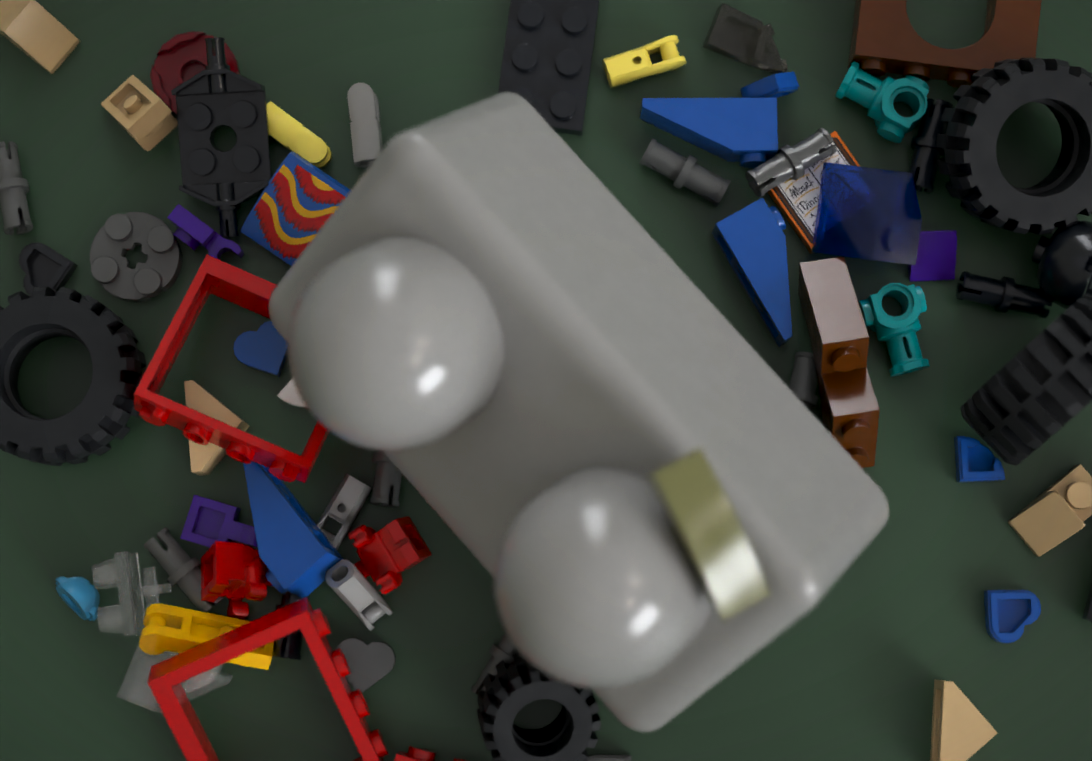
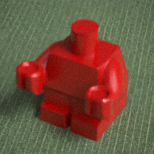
M410 516L395 519L377 532L372 527L362 524L348 534L350 540H355L353 546L358 548L356 552L361 559L353 565L365 578L371 576L377 586L381 585L380 592L385 595L402 584L401 572L412 568L432 555Z
M215 541L201 557V601L214 602L218 597H226L229 600L227 617L244 620L249 615V605L247 602H242L243 598L262 601L267 596V586L274 587L265 575L269 569L259 557L258 550L242 543Z

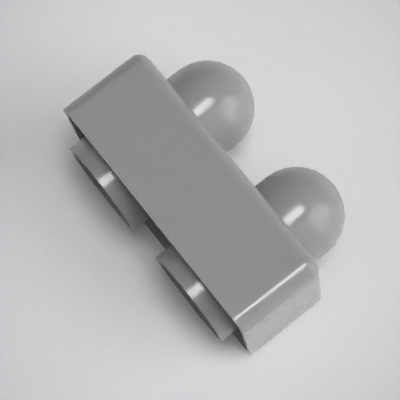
M501 92L395 135L382 149L281 279L270 296V319L275 329L288 343L290 372L295 387L311 414L325 428L338 437L364 448L383 451L494 578L496 606L502 625L519 652L532 665L545 674L574 686L591 688L623 725L632 730L651 732L664 726L810 611L878 535L888 520V502L876 483L530 103L518 94ZM699 448L704 452L734 510L770 592V595L724 621L720 619L696 575L681 543L670 526L672 522L646 477Z

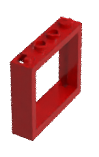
M206 254L134 392V410L139 412V416L153 425L161 427L166 423L182 430V434L192 442L200 445H208L210 442L226 449V454L236 461L250 464L254 461L268 467L269 472L273 476L283 481L294 482L296 479L306 483L330 431L319 421H317L300 456L159 395L210 293L270 319L269 300L277 285Z
M307 597L151 666L147 683L187 761H219L181 682L299 629L361 757L352 761H384L383 757L388 755L389 752L384 744L383 736L378 728L373 731L370 730L365 716L370 715L367 702L359 688L354 691L351 690L345 677L351 674L347 660L340 648L332 650L326 635L332 633L328 620L320 608L313 610Z

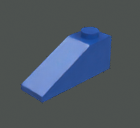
M642 98L640 108L641 120L728 162H740L741 167L756 168L773 158L778 151L777 98Z
M762 197L717 222L712 234L778 347L786 344L792 337L786 236L783 232L786 229V224L778 209L774 205L768 207Z
M254 461L250 464L243 463L258 553L269 569L265 575L280 593L290 592L302 598L307 597L326 580V571L343 558L281 479L273 476L269 472L268 467Z

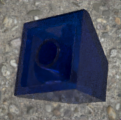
M824 162L812 252L916 265L922 217L912 173Z

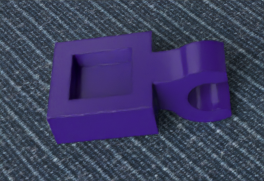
M177 204L167 217L178 228L173 235L195 251L201 245L208 251V255L219 260L221 255L228 251L234 252L240 258L244 256L243 250L237 243L221 237L211 227L180 204Z
M193 496L180 539L211 547L215 541L231 542L232 539L257 547L254 527L237 522L241 508L201 496Z

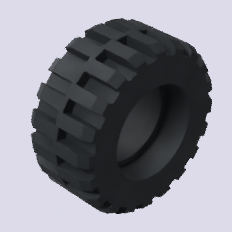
M1006 59L995 62L992 69L982 68L973 74V84L970 86L961 85L953 95L954 99L958 101L955 108H945L941 121L947 122L948 126L946 134L937 133L936 147L945 149V158L937 160L939 171L941 174L949 175L950 181L945 186L952 197L961 199L960 207L969 215L979 217L981 222L1016 233L1026 234L1030 232L1037 235L1050 234L1053 232L1054 227L1067 228L1077 224V214L1085 216L1092 214V73L1082 67L1070 66L1069 62L1058 59ZM1025 103H1041L1050 109L1058 121L1062 138L1060 155L1052 171L1041 182L1029 188H1017L1010 185L1000 171L996 156L998 135L1006 119L1017 108Z
M44 286L34 287L33 295L30 296L22 291L8 296L9 306L6 308L0 306V449L22 459L52 466H61L65 462L74 465L87 462L88 455L93 453L101 456L112 449L109 444L111 440L115 437L122 440L131 430L126 426L131 415L137 418L139 416V412L134 410V392L143 377L141 368L147 365L144 353L137 349L138 339L133 331L113 311L89 295H81L76 290L61 287L58 291H54L50 287ZM58 336L74 338L88 349L92 359L93 374L86 396L77 407L61 417L43 419L32 415L24 408L18 392V375L24 359L33 348L45 340Z
M1085 294L961 406L963 419L1005 463L1015 466L1020 464L1092 401V295Z

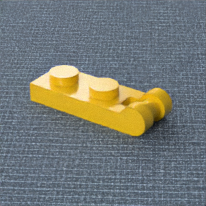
M155 603L147 607L143 620L145 628L141 631L139 647L149 655H159L164 651L182 653L251 621ZM274 641L227 663L268 670L273 655Z

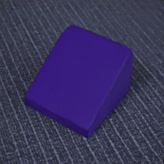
M956 230L915 231L906 238L909 282L953 281L955 279Z

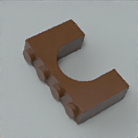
M856 0L848 68L855 61L860 64L859 69L875 77L892 73L903 75V78L914 76L924 82L930 79L945 80L949 86L959 88L961 85L970 86L973 84V74L982 68H994L995 62L1006 59L1035 58L1041 0H988L982 38L970 46L959 49L940 48L922 39L913 29L908 19L906 0Z

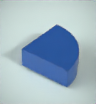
M954 437L957 482L1006 480L1000 460L985 445L971 437Z

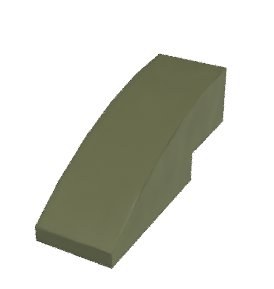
M701 448L689 452L646 476L672 522L670 526L722 621L770 595L743 529Z

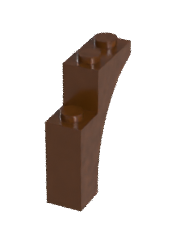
M842 256L799 263L798 295L813 351L823 426L862 469L875 465L880 409L867 370L869 335L845 258Z

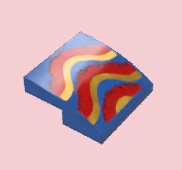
M292 151L278 167L270 179L269 185L262 191L240 232L292 266L351 190Z

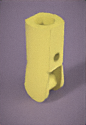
M666 36L642 47L604 58L602 63L609 86L614 88L648 76L672 71L687 63L684 56L679 55L676 44L679 43L678 36ZM660 52L663 61L652 64L649 55Z
M270 101L266 104L269 136L317 168H322L329 164L332 152L320 137L304 127L303 124Z

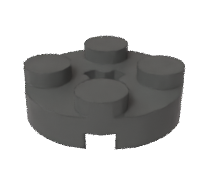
M143 212L114 214L106 220L105 225L99 229L93 239L90 249L91 272L103 288L114 297L127 302L142 303L152 300L150 299L151 297L157 296L162 291L165 293L174 285L182 267V251L171 229L154 215ZM135 246H142L141 252L147 256L146 262H138L135 269L129 268V260L125 258L127 252L133 251Z

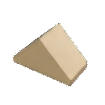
M0 0V34L53 75L77 47L80 40L36 0Z
M193 380L184 381L186 407L244 432L248 429L250 425L205 388ZM189 440L191 472L199 476L209 475L226 455V449L210 442L208 445H200Z
M934 680L930 761H967L997 734V731L953 681Z

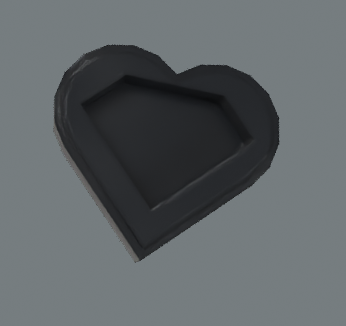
M40 242L26 245L19 255V264L26 273L24 288L29 296L33 295L34 287L48 286L54 291H58L61 287L65 286L78 267L74 262Z

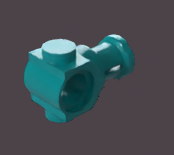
M853 61L834 97L838 99L846 97L867 108V116L874 119L879 135L891 142L901 143L904 135L913 130L926 112L928 106L926 96L929 92V85L914 76H906L897 80L888 76L882 81L859 69L860 64ZM893 103H907L913 111V116H900L896 113Z
M889 283L883 286L876 294L858 301L866 327L869 326L872 331L876 332L878 341L886 342L892 367L889 369L891 377L916 372L930 366L929 360L922 356L916 332L922 329L919 315L927 310L925 295L920 286ZM883 297H893L900 302L902 307L900 316H890L883 310Z

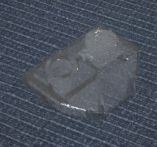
M138 644L117 697L162 713L147 683L150 668L179 653L164 651L159 655H149L143 652ZM223 664L181 682V685L191 702L228 685L233 675L222 672Z

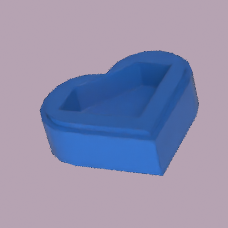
M795 72L776 73L746 85L740 91L742 98H779L796 92L799 84Z
M267 321L259 327L257 332L247 331L240 334L234 342L233 350L237 359L244 365L280 377L288 356V343L275 329L272 321Z
M984 591L985 626L988 635L996 642L1012 643L1017 641L1024 632V626L1036 621L1041 613L1040 600L1030 591Z

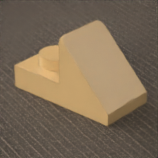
M133 74L101 103L104 109L146 151L152 150L178 125V121L171 114L170 108Z
M1081 464L1075 465L1008 521V524L1036 557L1042 556L1085 527L1084 521L1092 515L1091 475Z

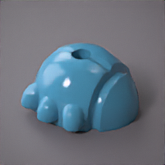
M60 576L56 578V590L63 601L83 620L95 621L100 604V595L96 587L89 580L81 576L69 578Z

